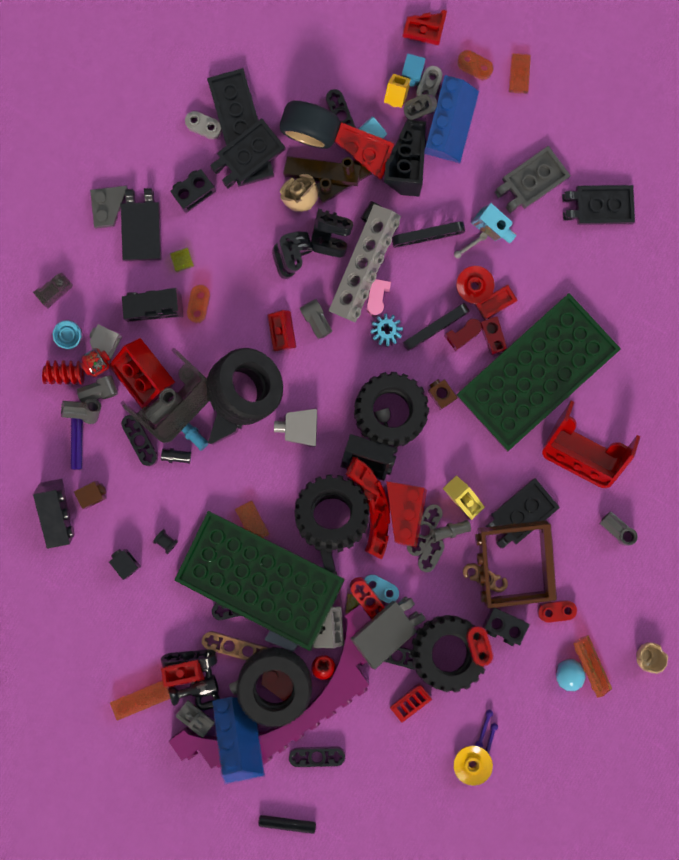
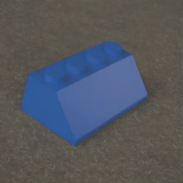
M444 76L424 154L457 163L461 162L479 90L462 79Z
M236 697L212 700L221 773L225 784L265 776L256 721H253L245 714Z

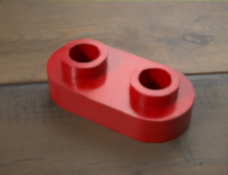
M568 600L547 602L539 606L537 614L542 621L547 623L572 620L576 616L577 607ZM566 607L571 609L569 614L564 612ZM548 609L551 610L550 616L545 615V611Z
M479 626L471 627L466 637L472 659L477 665L487 666L493 660V652L487 632ZM474 633L479 634V638L477 640H474L473 638ZM480 652H484L485 657L483 659L479 658Z

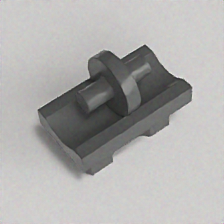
M187 700L175 716L202 738L215 723L213 719L189 700Z

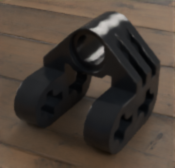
M318 208L310 241L313 251L337 258L345 256L347 250L346 242L332 238L331 235H350L353 222L346 217L337 216L335 212L330 214V211L322 212V209Z
M297 231L285 234L273 247L272 255L277 272L281 278H291L302 267L301 256L313 251L308 232ZM285 268L289 272V274H287V272H283V269Z

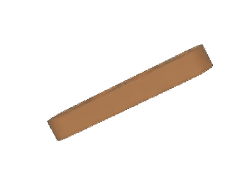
M214 631L207 632L202 637V645L206 649L243 660L250 658V656H245L242 652L245 646H251L253 654L257 653V648L261 650L269 648ZM211 635L214 636L213 639L216 641H220V637L223 638L220 649L217 648V643H212L211 646L208 645L206 638H209ZM228 640L233 641L235 644V648L232 651H227L224 648V643Z

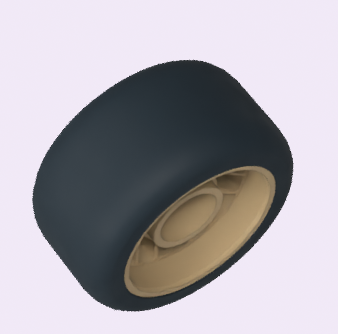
M293 100L286 104L279 126L280 131L285 136L299 143L327 149L335 142L340 120L337 115L321 106Z

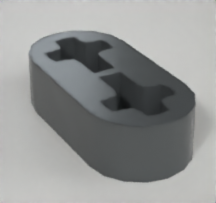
M433 539L429 540L418 560V567L423 572H431L435 568L445 548L442 540H438L441 548L440 550H435L433 555L431 554L433 547L430 545L436 542ZM429 555L432 556L430 559L432 566L424 569V564L421 563L422 560H427Z

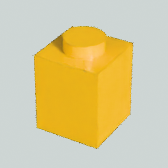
M392 74L387 85L384 103L402 108L407 98L411 79Z

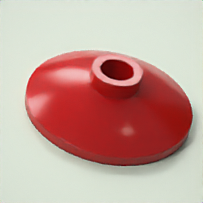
M481 266L465 268L459 274L456 282V288L460 297L472 304H479L489 299L495 286L492 274ZM476 283L478 285V288L473 289L471 287V284Z

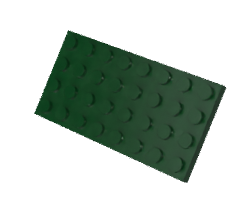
M568 293L456 396L508 452L621 348L575 298Z
M208 511L174 581L311 651L345 579Z

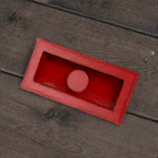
M282 310L268 314L273 351L296 348L291 312Z
M198 660L161 668L164 687H173L205 680Z

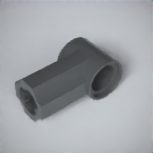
M317 299L299 307L318 340L332 333V329L324 317V312Z
M112 376L102 377L96 380L95 383L77 389V395L81 402H85L88 399H107L118 395Z
M166 388L160 393L159 399L145 410L144 413L156 425L172 410H177L181 407L182 398L173 389Z
M88 399L85 402L62 401L61 417L82 419L85 423L94 424L98 421L102 405L96 399Z
M611 511L599 523L622 545H633L638 539L637 532L627 526ZM626 531L632 536L629 542L623 539V534Z

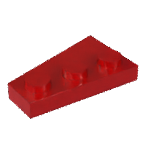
M341 122L335 143L379 180H382L385 164L391 155L394 143Z

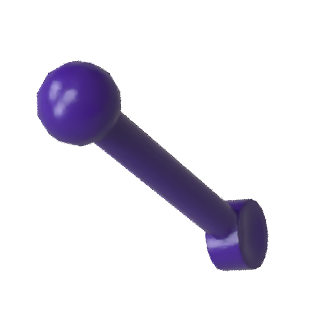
M492 710L486 711V719L480 738L476 741L475 746L483 747L482 741L489 719L493 716Z
M496 723L491 724L492 730L486 748L488 754L495 731L498 729Z

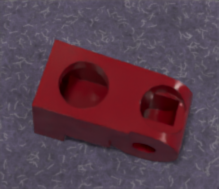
M498 316L482 321L481 330L491 355L505 351L507 347Z
M470 319L461 330L456 333L450 330L444 337L452 348L457 351L481 332V322L477 319Z

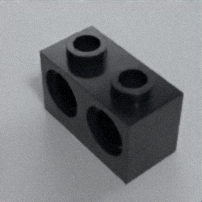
M202 169L191 172L186 180L177 182L173 185V189L170 190L185 213L216 192L215 187ZM198 181L205 182L203 187H195ZM188 192L189 196L186 199H181V193Z
M491 608L483 628L486 629L488 635L494 638L499 635L504 638L503 642L514 647V644L521 645L530 624L500 609ZM495 618L501 620V625L498 628H493L491 625ZM512 627H518V634L514 637L510 636L509 630Z

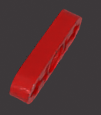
M357 577L350 582L351 593L371 619L377 615L375 611L377 608L379 612L385 608V605L365 579ZM357 584L362 586L365 592L363 595L359 589H356L355 586ZM372 597L375 599L374 604L366 605L365 600Z

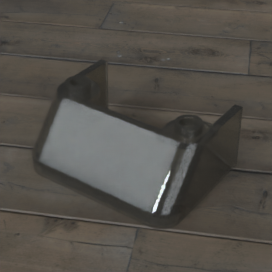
M175 348L172 351L185 363L178 373L180 380L185 384L177 393L181 396L182 401L156 425L144 413L150 406L143 407L137 413L124 400L121 402L122 407L163 443L172 441L209 402L206 391L207 378Z

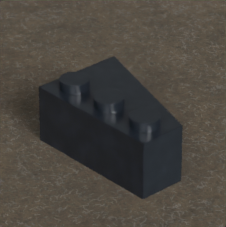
M177 288L152 290L139 294L131 292L127 293V296H122L123 319L126 322L183 317L182 296Z
M63 479L42 482L36 488L33 497L46 547L49 549L70 545L75 533L73 526L70 524V513L67 507Z

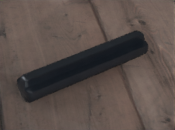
M260 815L258 822L259 827L310 834H314L316 830L315 822Z

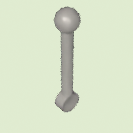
M485 232L481 233L479 238L462 250L456 251L454 256L460 258L461 254L481 240H486L487 234Z

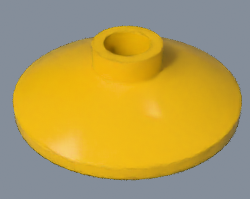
M467 746L457 753L453 767L456 776L461 782L476 786L484 783L490 777L493 763L490 755L483 748ZM475 761L476 765L474 767H470L469 762Z

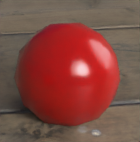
M326 655L316 657L311 664L313 675L322 680L330 678L336 669L333 659Z

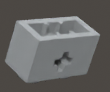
M341 606L331 608L315 641L314 648L344 646Z

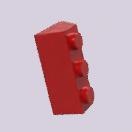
M141 338L125 345L109 364L111 370L143 410L159 399L162 390L171 388L176 383Z

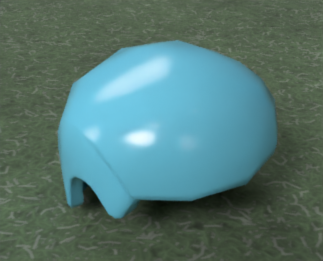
M70 320L59 322L53 329V341L58 347L72 349L81 341V328L77 323Z
M566 659L558 665L556 680L564 690L577 691L585 682V670L580 662L574 659Z

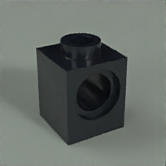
M121 549L117 550L111 555L113 559L109 561L123 580L141 568L128 549L123 551Z

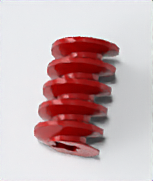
M49 360L46 361V365L42 370L43 384L49 382V384L53 385L56 382L61 385L64 382L66 385H69L72 382L73 385H76L78 381L81 385L84 384L85 371L81 367L80 361H77L76 366L73 365V361H70L68 366H66L64 360H62L61 366L58 365L57 360L54 361L53 366H51Z

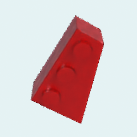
M386 481L395 543L417 547L427 490L423 487Z

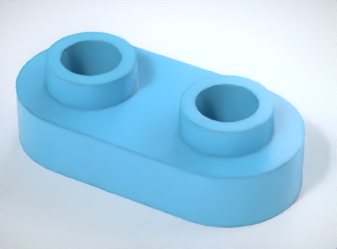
M373 574L364 578L368 584L370 581L376 582V586L372 590L380 600L391 603L398 599L399 590L394 584ZM392 590L393 596L387 597L386 592Z

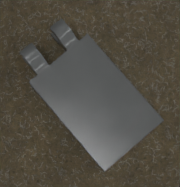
M547 146L505 175L502 179L504 184L499 186L494 193L498 198L502 197L509 190L516 198L505 207L511 213L520 205L526 209L566 181L571 175L551 148Z
M405 596L398 604L396 601H392L350 638L372 669L375 670L417 632L414 627L426 619L421 612L418 614L417 611L407 618L404 611L415 605L411 598L408 599Z

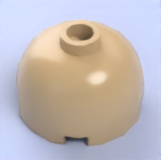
M309 174L299 175L300 178L296 180L294 178L289 179L280 189V197L283 203L294 212L307 211L318 200V187L313 177Z

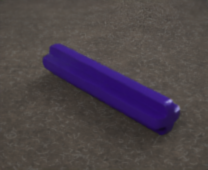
M71 418L70 468L80 470L82 469L83 420Z

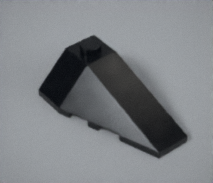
M407 119L399 139L385 164L384 182L400 195L420 197L423 185L426 121Z

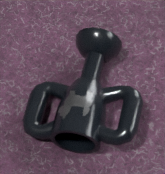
M211 667L201 668L202 672L206 671L205 680L192 682L190 687L182 690L169 687L172 705H177L180 698L192 695L195 697L196 707L200 710L212 709V700L201 703V697L213 696L214 700L220 699L218 683L215 675H212Z

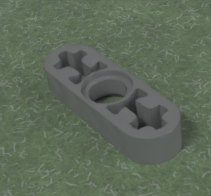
M429 505L425 509L421 525H428L430 533L426 536L419 533L420 538L426 539L424 543L420 541V551L412 552V547L407 546V551L411 555L418 556L422 554L431 538V530L436 529L443 514L442 509L438 505ZM436 508L439 515L438 517L434 516L431 520L435 522L434 526H432L429 522L423 520L425 517L429 519L431 514L428 511Z

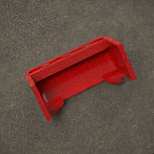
M571 400L556 422L542 454L545 459L600 488H609L635 457L641 436L637 435L629 446L614 442L608 448L597 444L574 431L577 423L570 416L574 401Z

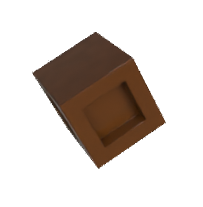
M438 379L429 385L431 389L428 390V393L440 410L457 399V396L445 379L441 382ZM437 389H444L446 397L439 398L436 394Z
M94 481L74 491L82 509H87L107 499L105 496L107 491L102 483L99 484L98 481Z

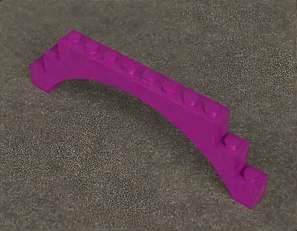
M360 604L345 614L347 631L343 651L334 674L321 693L294 722L292 721L290 724L259 732L263 765L273 758L271 755L275 752L281 753L287 749L289 742L300 740L305 735L303 732L309 728L313 730L321 724L319 721L324 717L327 719L332 717L338 707L342 706L344 708L352 702L351 698L356 694L361 696L368 690L369 682L357 666L359 663L362 666L367 661L350 639L371 620ZM186 727L168 741L181 761L185 758L188 760L192 759L198 754L197 750H199L211 769L215 766L221 767L217 736L205 735L202 738Z

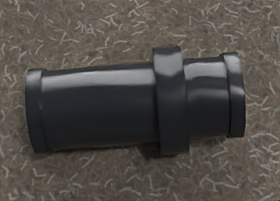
M170 448V450L162 449L161 461L190 464L191 452L176 451L174 448Z

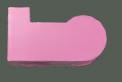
M375 279L372 283L367 304V311L371 316L377 317L382 314L384 309L382 302L384 291L389 292L391 282Z

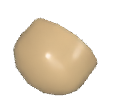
M647 642L641 645L636 652L637 664L646 672L658 674L664 671L668 664V655L656 643Z

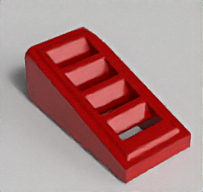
M418 683L391 705L390 709L403 723L428 704L432 697ZM416 692L422 695L424 698L422 701L415 694ZM411 696H412V697L416 700V702L418 703L416 706H415V705L413 704V702L409 699ZM407 701L412 709L409 711L403 702ZM399 705H400V706L402 707V709L406 712V714H405L404 716H403L402 713L397 709V707H398Z

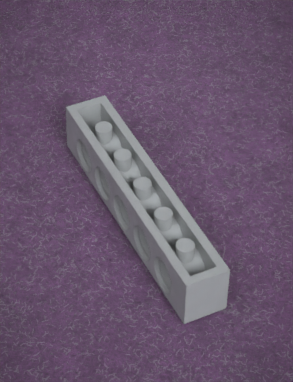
M373 205L329 312L356 323L361 315L364 302L369 296L372 283L376 279L378 269L384 261L387 248L392 242L393 234L399 226L401 218L399 214L384 207Z

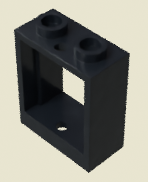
M350 434L340 467L348 469L352 458L356 457L371 468L377 479L384 481L386 474L390 475L394 466L396 456L393 453L395 448Z

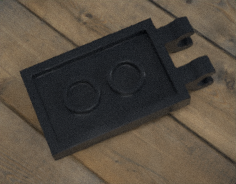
M261 118L217 153L220 158L210 166L215 174L221 172L225 166L228 167L232 173L222 179L226 188L229 189L237 180L241 184L286 150V148Z
M633 185L577 186L576 191H565V194H562V202L576 201L577 210H565L563 221L577 219V225L635 223Z
M152 188L144 189L145 203H135V191L133 189H125L126 203L121 204L123 261L161 260L159 202H154V191H152Z
M534 478L491 514L494 520L485 527L545 521L560 507L537 479ZM533 530L506 533L496 544L500 549H503L511 541L516 545Z

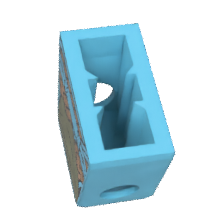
M492 203L481 208L471 222L472 225L485 232L487 236L495 241L503 238L510 244L517 235L509 229L513 222Z

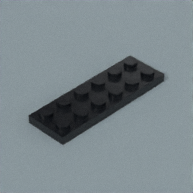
M243 68L207 78L226 146L258 121ZM271 162L241 184L237 180L238 187L274 177Z

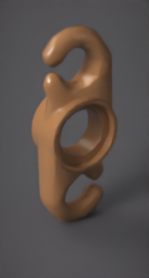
M474 563L467 564L463 569L464 577L468 578V569L473 568L475 569V574L470 576V580L479 583L478 573L482 572L481 566ZM489 570L490 590L495 592L504 591L508 586L507 579L503 577V586L497 587L495 583L501 579V576Z

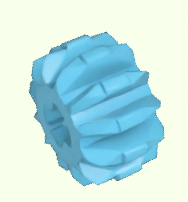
M384 314V320L378 316L376 318L378 323L372 322V326L375 329H371L370 333L376 334L373 337L374 341L380 338L379 345L386 341V346L389 347V340L396 344L395 337L399 339L402 337L398 332L403 331V327H396L401 321L393 322L394 315L389 320L387 319L388 315ZM384 326H388V329H392V332L389 331V334H385V331L381 329L384 330Z

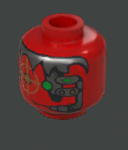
M94 348L82 356L80 365L88 376L96 377L109 369L108 361L111 359L105 350L101 352L98 348Z

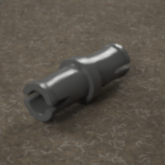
M468 520L455 524L448 523L445 527L432 529L431 536L434 542L448 537L452 539L456 535L471 532V525Z

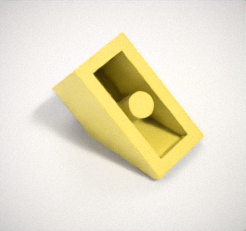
M457 475L443 487L447 495L471 520L485 508L471 488Z

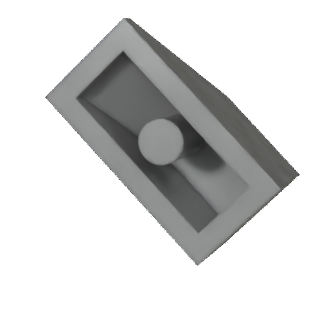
M98 324L90 333V344L92 349L98 348L101 352L105 350L110 359H112L122 336Z

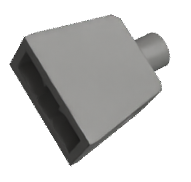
M317 409L286 413V421H274V432L285 433V441L316 447Z

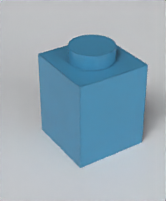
M407 53L401 76L411 79L410 87L419 86L426 58Z

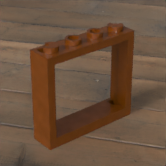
M545 520L478 528V534H475L476 545L479 546L480 552L477 553L478 565H481L482 571L478 573L479 583L483 585V591H480V599L487 608L557 600L552 532L549 522ZM539 529L544 591L491 597L486 535Z

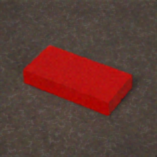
M507 284L492 293L489 299L475 304L483 319L486 320L518 300Z

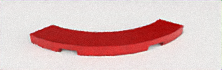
M353 457L345 475L362 488L363 494L367 497V504H369L370 533L365 552L382 559L389 539V535H387L388 524H390L388 500L381 482L377 480L371 468L360 459Z

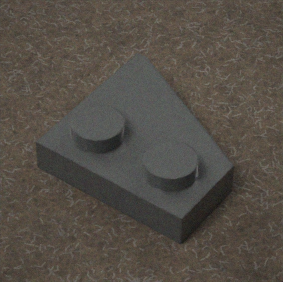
M127 186L90 190L95 228L115 226L117 214L121 210V204L125 196V189H128Z

